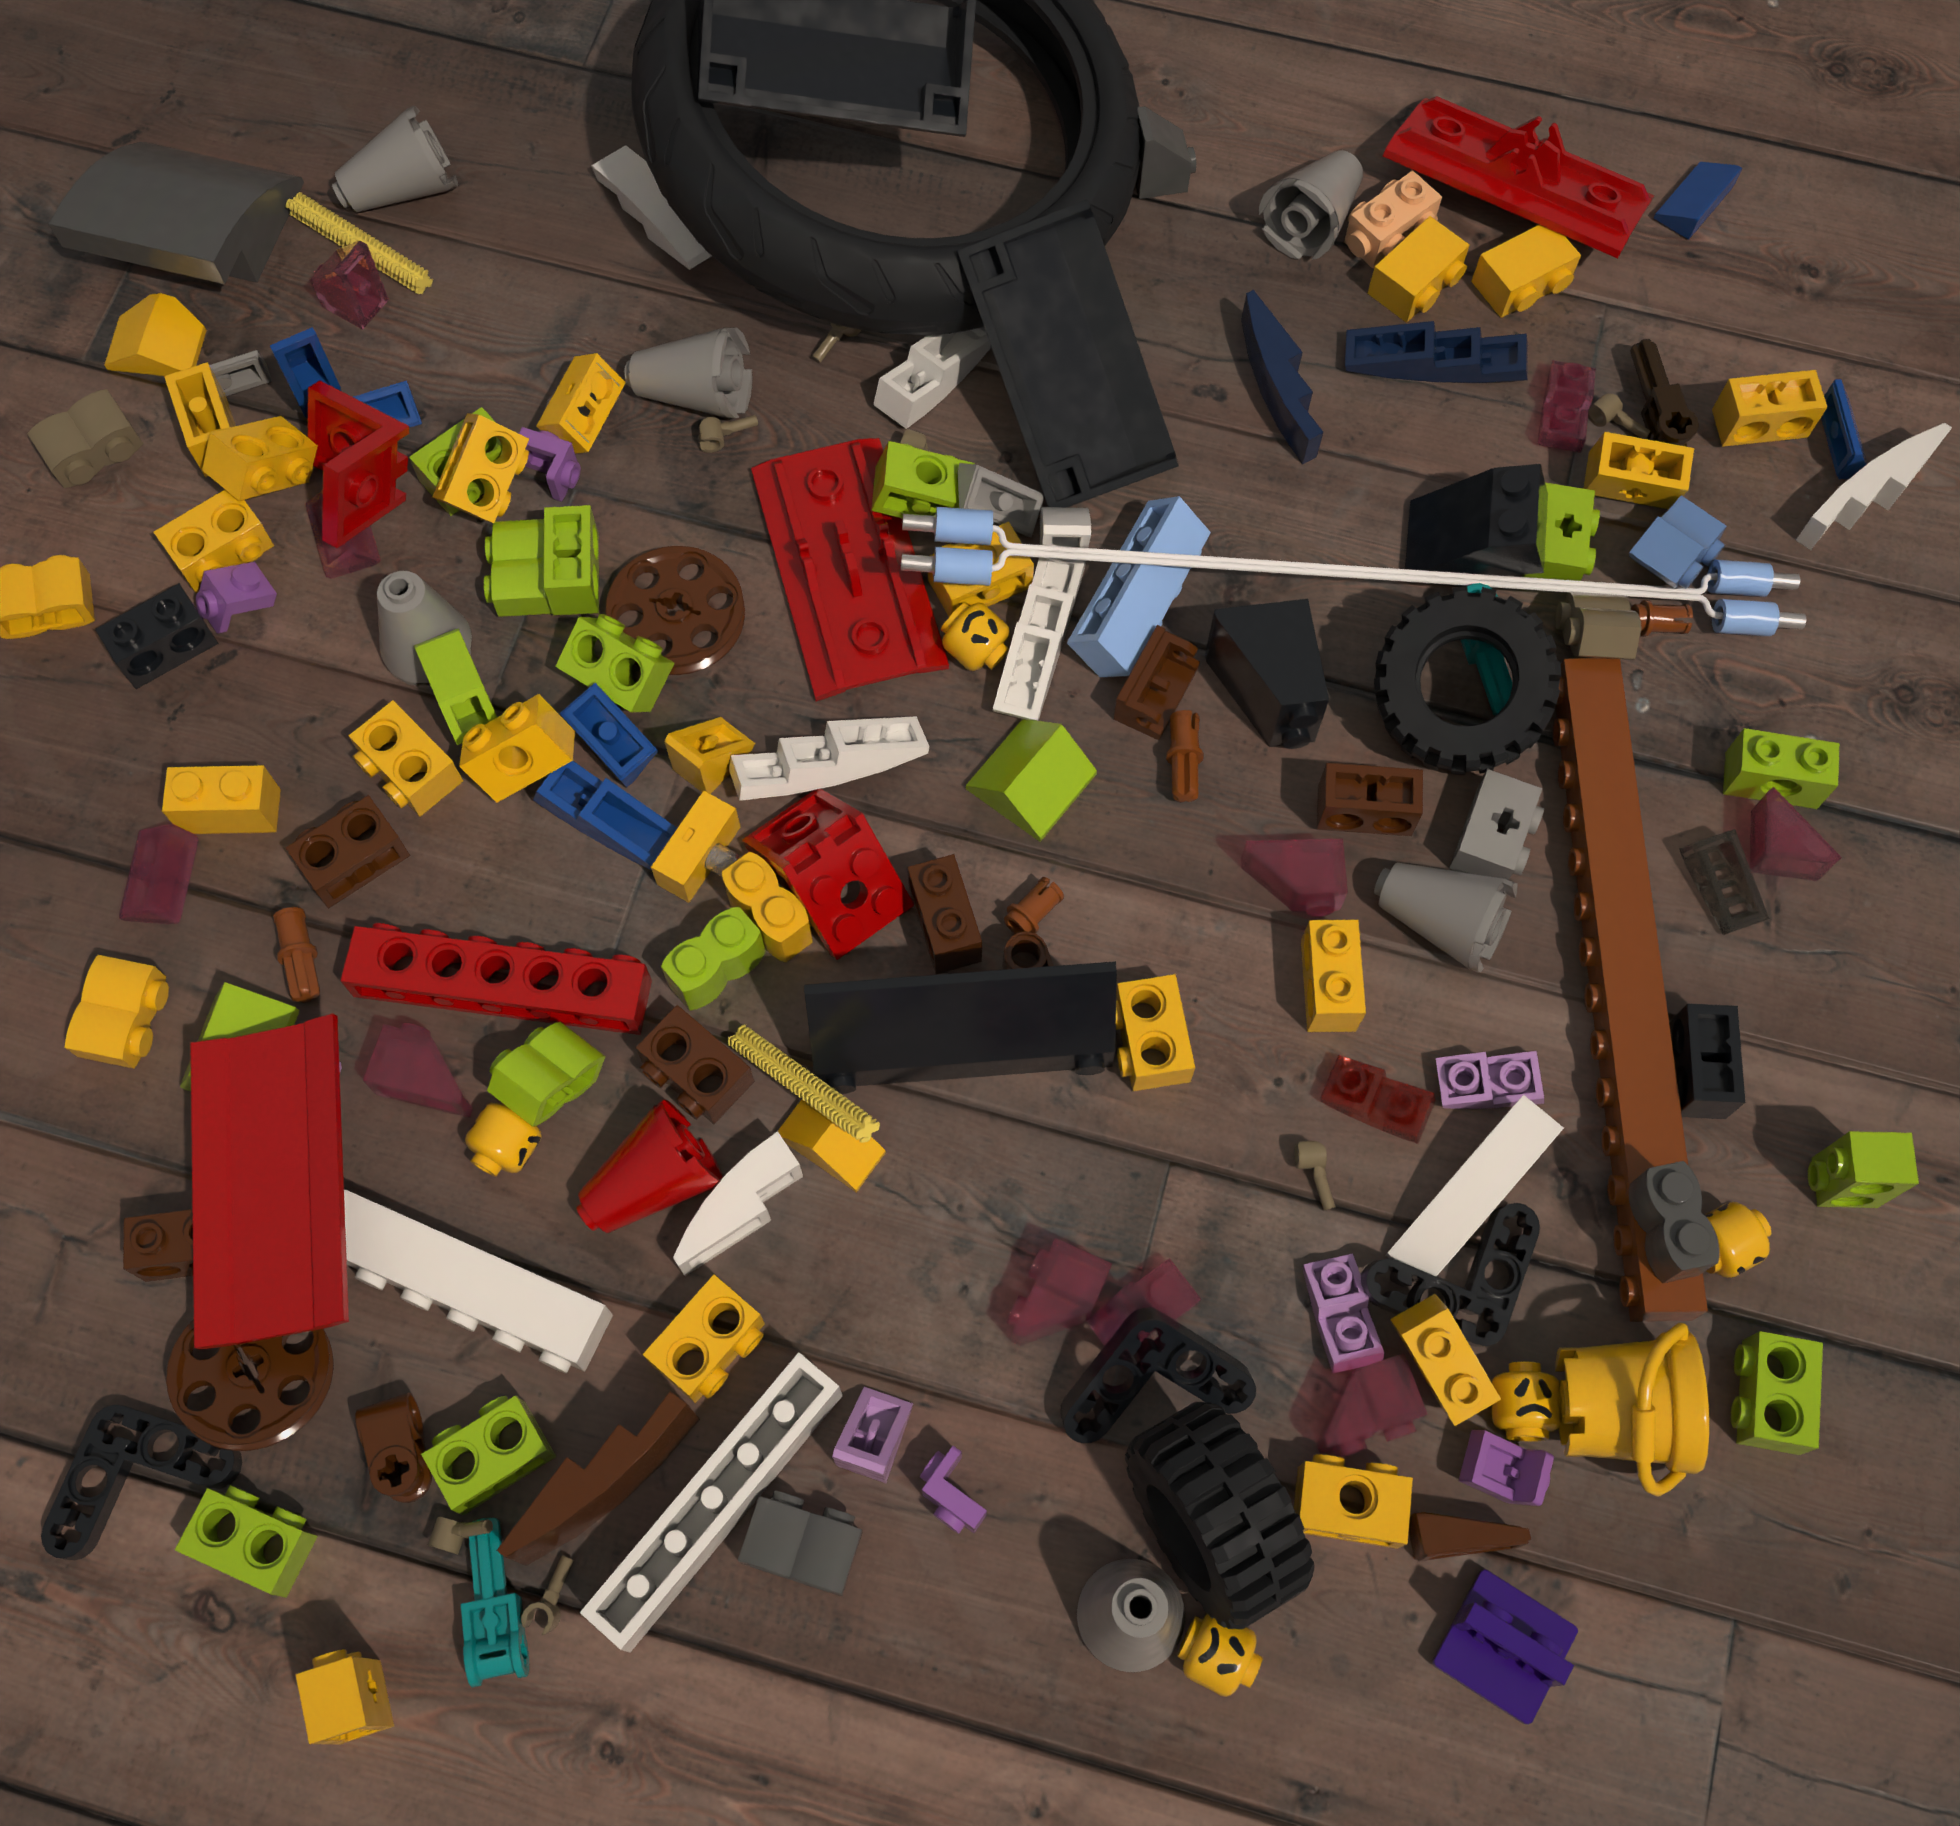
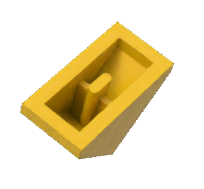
M722 717L668 733L664 741L672 769L700 792L704 790L709 794L730 774L729 764L731 755L749 754L755 745L752 740Z
M802 1099L778 1130L787 1145L856 1193L886 1153V1150L874 1138L871 1137L870 1141L861 1143L860 1139L856 1140L851 1134L849 1135L847 1131L845 1132L843 1128L827 1119L826 1116H823L822 1113H819L818 1110H815L814 1107H811L810 1104H807Z

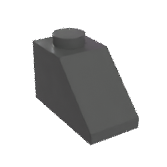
M1145 106L1137 107L1138 123L1142 135L1141 159L1135 183L1138 198L1143 199L1188 192L1190 174L1196 172L1194 148L1187 147L1182 129Z

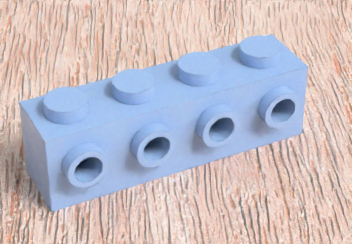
M1180 496L1150 500L1146 503L1120 550L1201 556V549L1211 532ZM1113 562L1068 639L1067 644L1099 677L1129 676L1156 626L1162 625V619L1172 601L1181 592L1182 583L1191 567Z

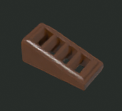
M1428 1512L1413 1513L1409 1519V1535L1414 1559H1418V1562L1516 1549L1528 1544V1541L1531 1540L1528 1528Z

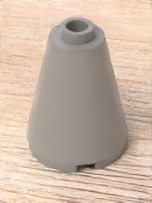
M412 106L401 113L335 172L337 182L333 183L332 187L344 208L351 206L356 212H361L449 191L458 186L456 175L449 179L446 175L444 168L451 164L427 120L420 123L416 120L415 117L420 112L416 106Z
M1334 151L1277 181L1263 194L1259 205V216L1263 212L1266 225L1262 229L1267 239L1277 250L1290 258L1300 259L1302 256H1314L1311 259L1313 260L1320 258L1331 249L1336 242L1363 179V168L1359 160L1347 151Z
M724 327L635 351L631 359L626 362L625 380L637 396L725 418H739L737 413L746 412L751 398L752 369H744L742 356L750 355L749 346L744 334L738 328Z
M397 571L389 574L381 581L377 589L380 654L384 664L394 677L408 685L417 686L416 683H429L414 645L459 628L471 655L472 633L467 620L417 574L410 571Z
M1397 862L1391 870L1388 868L1382 870L1376 882L1374 894L1380 896L1379 907L1468 969L1482 972L1484 967L1480 957L1490 960L1512 912L1503 907L1506 896L1509 895L1516 898L1518 883L1506 878Z
M1121 1559L1104 1565L1088 1579L1079 1597L1077 1622L1083 1642L1096 1659L1113 1669L1134 1673L1158 1666L1174 1652L1183 1634L1185 1609L1176 1584L1162 1569L1143 1560ZM1132 1599L1139 1601L1144 1606L1146 1618L1138 1619L1131 1614L1129 1605Z

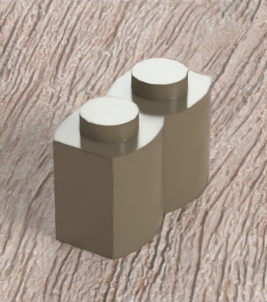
M107 389L93 392L81 398L67 412L57 413L45 418L27 433L50 471L64 488L89 482L104 466L126 461L143 445L138 434Z
M1566 593L1565 602H1559L1557 605L1555 626L1557 630H1562L1564 643L1571 647L1574 656L1635 660L1642 627L1638 613L1631 611L1630 603L1626 596Z

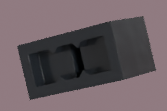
M180 583L95 629L115 664L135 689L142 687L219 644Z
M1686 1004L1669 1022L1681 1115L1688 1118L1727 1119L1746 1103L1738 1006Z

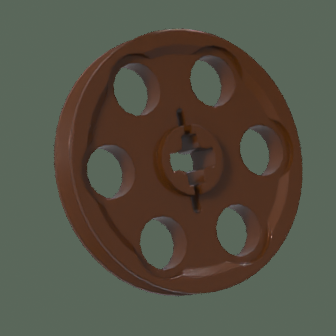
M689 546L661 547L636 557L618 573L610 586L606 600V615L616 620H619L620 616L629 610L638 611L643 615L638 625L625 627L624 633L634 639L640 636L653 642L666 640L672 644L671 651L664 656L675 663L669 675L698 672L721 660L739 639L745 620L743 594L734 572L715 555ZM690 564L699 565L704 569L703 574L695 580H685L679 576V572L683 567ZM643 573H653L659 577L658 583L649 589H642L634 584L636 578ZM718 593H725L733 598L732 604L722 610L712 608L708 605V602L712 596ZM677 604H683L684 611L678 610L674 616H669L668 609H674ZM702 631H710L718 636L715 644L708 648L697 647L693 644V638Z
M193 1319L177 1339L168 1361L167 1392L174 1411L196 1437L207 1444L225 1450H258L289 1438L314 1417L330 1389L334 1359L324 1329L309 1331L314 1336L313 1343L306 1352L301 1354L286 1352L285 1344L290 1336L286 1335L220 1347L213 1357L207 1360H199L193 1357ZM239 1347L242 1348L249 1361L252 1360L258 1366L257 1372L259 1375L257 1378L264 1388V1393H260L253 1380H249L246 1375H243L245 1373L243 1367L245 1363L237 1351ZM297 1380L306 1381L310 1385V1392L303 1402L290 1406L281 1401L282 1391L289 1383ZM201 1386L215 1388V1400L207 1409L202 1411L188 1409V1397L196 1388ZM249 1408L258 1410L261 1419L255 1430L243 1435L232 1431L233 1419L239 1412Z

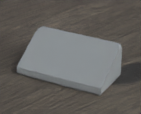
M258 350L210 365L226 396L272 381L266 361Z
M959 463V508L993 510V523L1002 525L1009 521L1015 532L1026 537H1032L1044 494L979 465Z

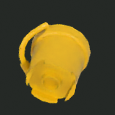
M1677 1323L1667 1332L1661 1333L1653 1341L1558 1349L1555 1372H1565L1566 1380L1560 1381L1562 1422L1558 1428L1561 1445H1566L1565 1457H1597L1636 1461L1638 1478L1643 1489L1656 1497L1671 1491L1686 1477L1687 1473L1697 1474L1704 1470L1709 1446L1707 1383L1699 1345L1685 1323ZM1651 1463L1665 1464L1670 1472L1663 1479L1655 1482Z

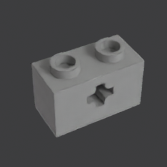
M1487 769L1476 790L1449 869L1506 878L1508 880L1513 873L1520 876L1531 850L1523 846L1527 833L1532 835L1536 833L1544 813V808L1537 806L1542 788ZM1501 828L1503 829V832H1497V829Z

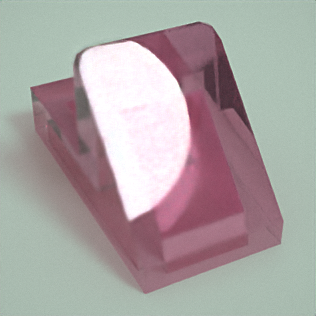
M1169 1258L1137 1283L1131 1281L1125 1285L1087 1323L1105 1346L1132 1312L1141 1308H1154L1176 1321L1199 1304L1201 1298ZM1155 1328L1150 1333L1143 1330L1138 1333L1141 1342L1147 1337L1152 1339L1158 1335Z

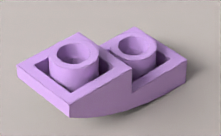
M1537 1051L1487 1057L1486 1052L1436 1058L1443 1108L1479 1109L1513 1107L1523 1095L1534 1104H1544Z
M1353 1254L1303 1264V1272L1311 1305L1332 1373L1382 1363L1384 1350L1368 1310L1369 1296L1364 1292L1361 1285V1274Z

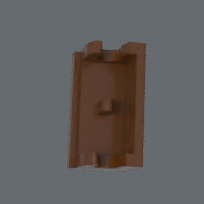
M1159 625L1156 626L1116 698L1113 719L1158 741L1169 724L1170 715L1176 711L1200 665V661L1193 658L1198 651L1195 645L1165 631L1166 628Z

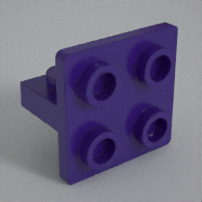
M1482 1570L1478 1573L1437 1650L1432 1664L1435 1668L1522 1724H1531L1549 1688L1564 1686L1574 1667L1572 1663L1565 1660V1657L1578 1633V1628L1490 1571Z

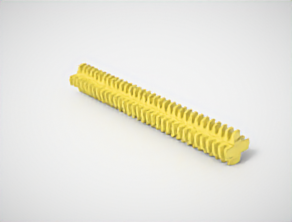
M298 192L293 199L287 200L286 208H290L289 215L294 216L297 220L318 231L321 235L326 236V238L334 241V243L342 246V248L350 251L394 280L399 281V283L407 286V288L415 291V293L423 294L426 287H431L433 279H430L428 276V270H424L423 267L420 268V265H416L415 262L408 260L404 255H400L396 250L387 247L388 245H383V242L375 240V237L367 235V232H363V230L355 227V225L347 222V220L339 217V215L331 212V210L323 207V205L315 202V200L307 197L302 192Z
M745 1024L738 1028L735 1035L728 1037V1046H732V1049H735L736 1052L739 1051L741 1055L743 1054V1057H747V1060H751V1063H755L764 1072L766 1071L768 1075L770 1074L771 1077H774L775 1080H778L779 1083H782L783 1086H786L787 1089H790L791 1092H794L795 1095H798L799 1098H802L803 1101H806L807 1104H810L811 1107H814L815 1110H818L827 1119L839 1125L840 1128H843L845 1132L847 1131L856 1140L860 1139L861 1143L870 1141L871 1134L879 1130L880 1123L876 1122V1119H872L870 1114L868 1115L859 1106H855L853 1102L851 1103L849 1099L847 1100L845 1096L843 1097L842 1094L823 1080L818 1079L816 1075L814 1076L813 1073H810L809 1070H806V1068L759 1036L749 1027L746 1028Z

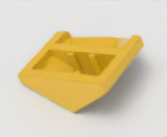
M162 293L150 294L119 316L104 366L107 370L158 376H166L197 365L207 330L175 297Z

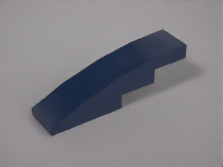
M1252 290L1246 293L1241 318L1248 358L1260 393L1279 431L1303 465L1317 457L1324 433L1308 413L1313 391L1298 373L1303 352L1257 293Z
M1434 321L1350 329L1346 332L1345 368L1348 372L1426 382L1487 383L1528 380L1527 333L1482 338L1481 327L1436 332Z

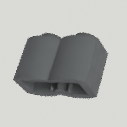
M1684 1161L1648 1168L1630 1183L1629 1203L1631 1211L1639 1226L1646 1232L1645 1251L1647 1260L1652 1271L1662 1283L1699 1276L1718 1263V1238L1712 1224L1701 1212L1702 1193L1699 1182L1692 1169Z
M774 1490L772 1499L759 1496L738 1561L741 1564L843 1596L863 1533L862 1529L853 1526L855 1516L829 1507H825L822 1516L802 1510L803 1499Z

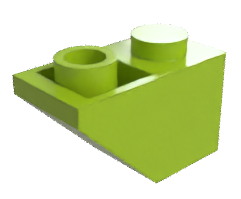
M459 628L414 645L439 707L457 745L463 743V737L472 727L478 724L485 725L497 718Z

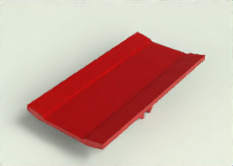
M1438 96L1431 99L1425 98L1417 105L1394 134L1382 156L1617 259L1655 196L1646 191L1644 184L1565 151L1556 123H1552L1549 127V137L1539 140L1535 128L1542 121L1540 116L1513 129Z
M880 438L856 439L771 459L751 468L816 702L841 694L849 689L914 673L921 674L949 669V663L921 572L901 571L902 554L915 555L908 531L902 530L903 518L871 511L875 469L883 453Z
M331 1013L292 1026L233 1038L191 1042L194 1348L208 1349L232 1346L329 1328L349 1322L338 1016Z

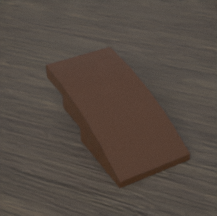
M670 1391L637 1436L618 1424L585 1469L566 1457L496 1551L510 1560L527 1566L576 1538L620 1505L666 1461L700 1419L686 1402Z

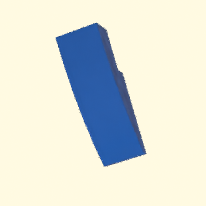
M313 327L270 345L275 359L305 418H308L309 386L320 380L341 391L340 384Z
M574 761L550 773L536 791L533 799L534 802L583 834L652 870V864L677 830V827L609 779L605 778L604 781H601Z

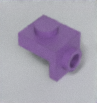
M522 427L519 434L529 438L525 448L529 451L525 467L547 473L546 480L552 498L562 502L568 489L576 486L580 476L581 467L580 463L577 462L572 442L562 440L549 431L541 430L537 432Z
M254 561L204 571L199 592L196 594V606L200 615L207 619L216 633L219 634L228 631L232 615L274 606L277 593Z
M1471 1430L1458 1481L1505 1503L1540 1506L1550 1484V1472L1554 1456L1544 1450L1524 1449L1486 1430Z
M955 1446L950 1448L946 1456L937 1451L920 1475V1478L927 1482L922 1488V1496L938 1507L933 1515L951 1530L959 1534L966 1527L972 1533H975L985 1519L987 1510L946 1481L961 1460L962 1452Z

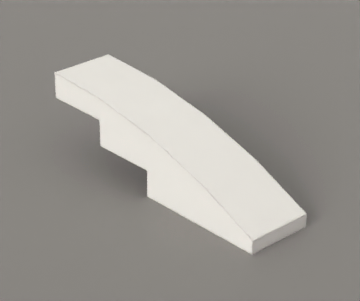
M623 146L591 165L596 179L617 195L622 209L643 224L648 239L690 270L712 256L696 241L669 206L667 199L661 194L647 162L628 146Z
M1942 423L1904 440L1870 461L1829 497L1811 517L1796 541L1811 550L1834 521L1850 530L1872 501L1889 510L1952 427Z
M1039 557L1032 584L1028 588L1020 620L1016 623L993 705V712L1025 720L1039 721L1086 566L1085 560Z
M916 716L827 721L824 736L779 738L776 753L731 755L729 772L739 801L786 796L836 786L886 771L928 754L929 744Z
M1523 1095L1385 1256L1437 1277L1564 1127Z

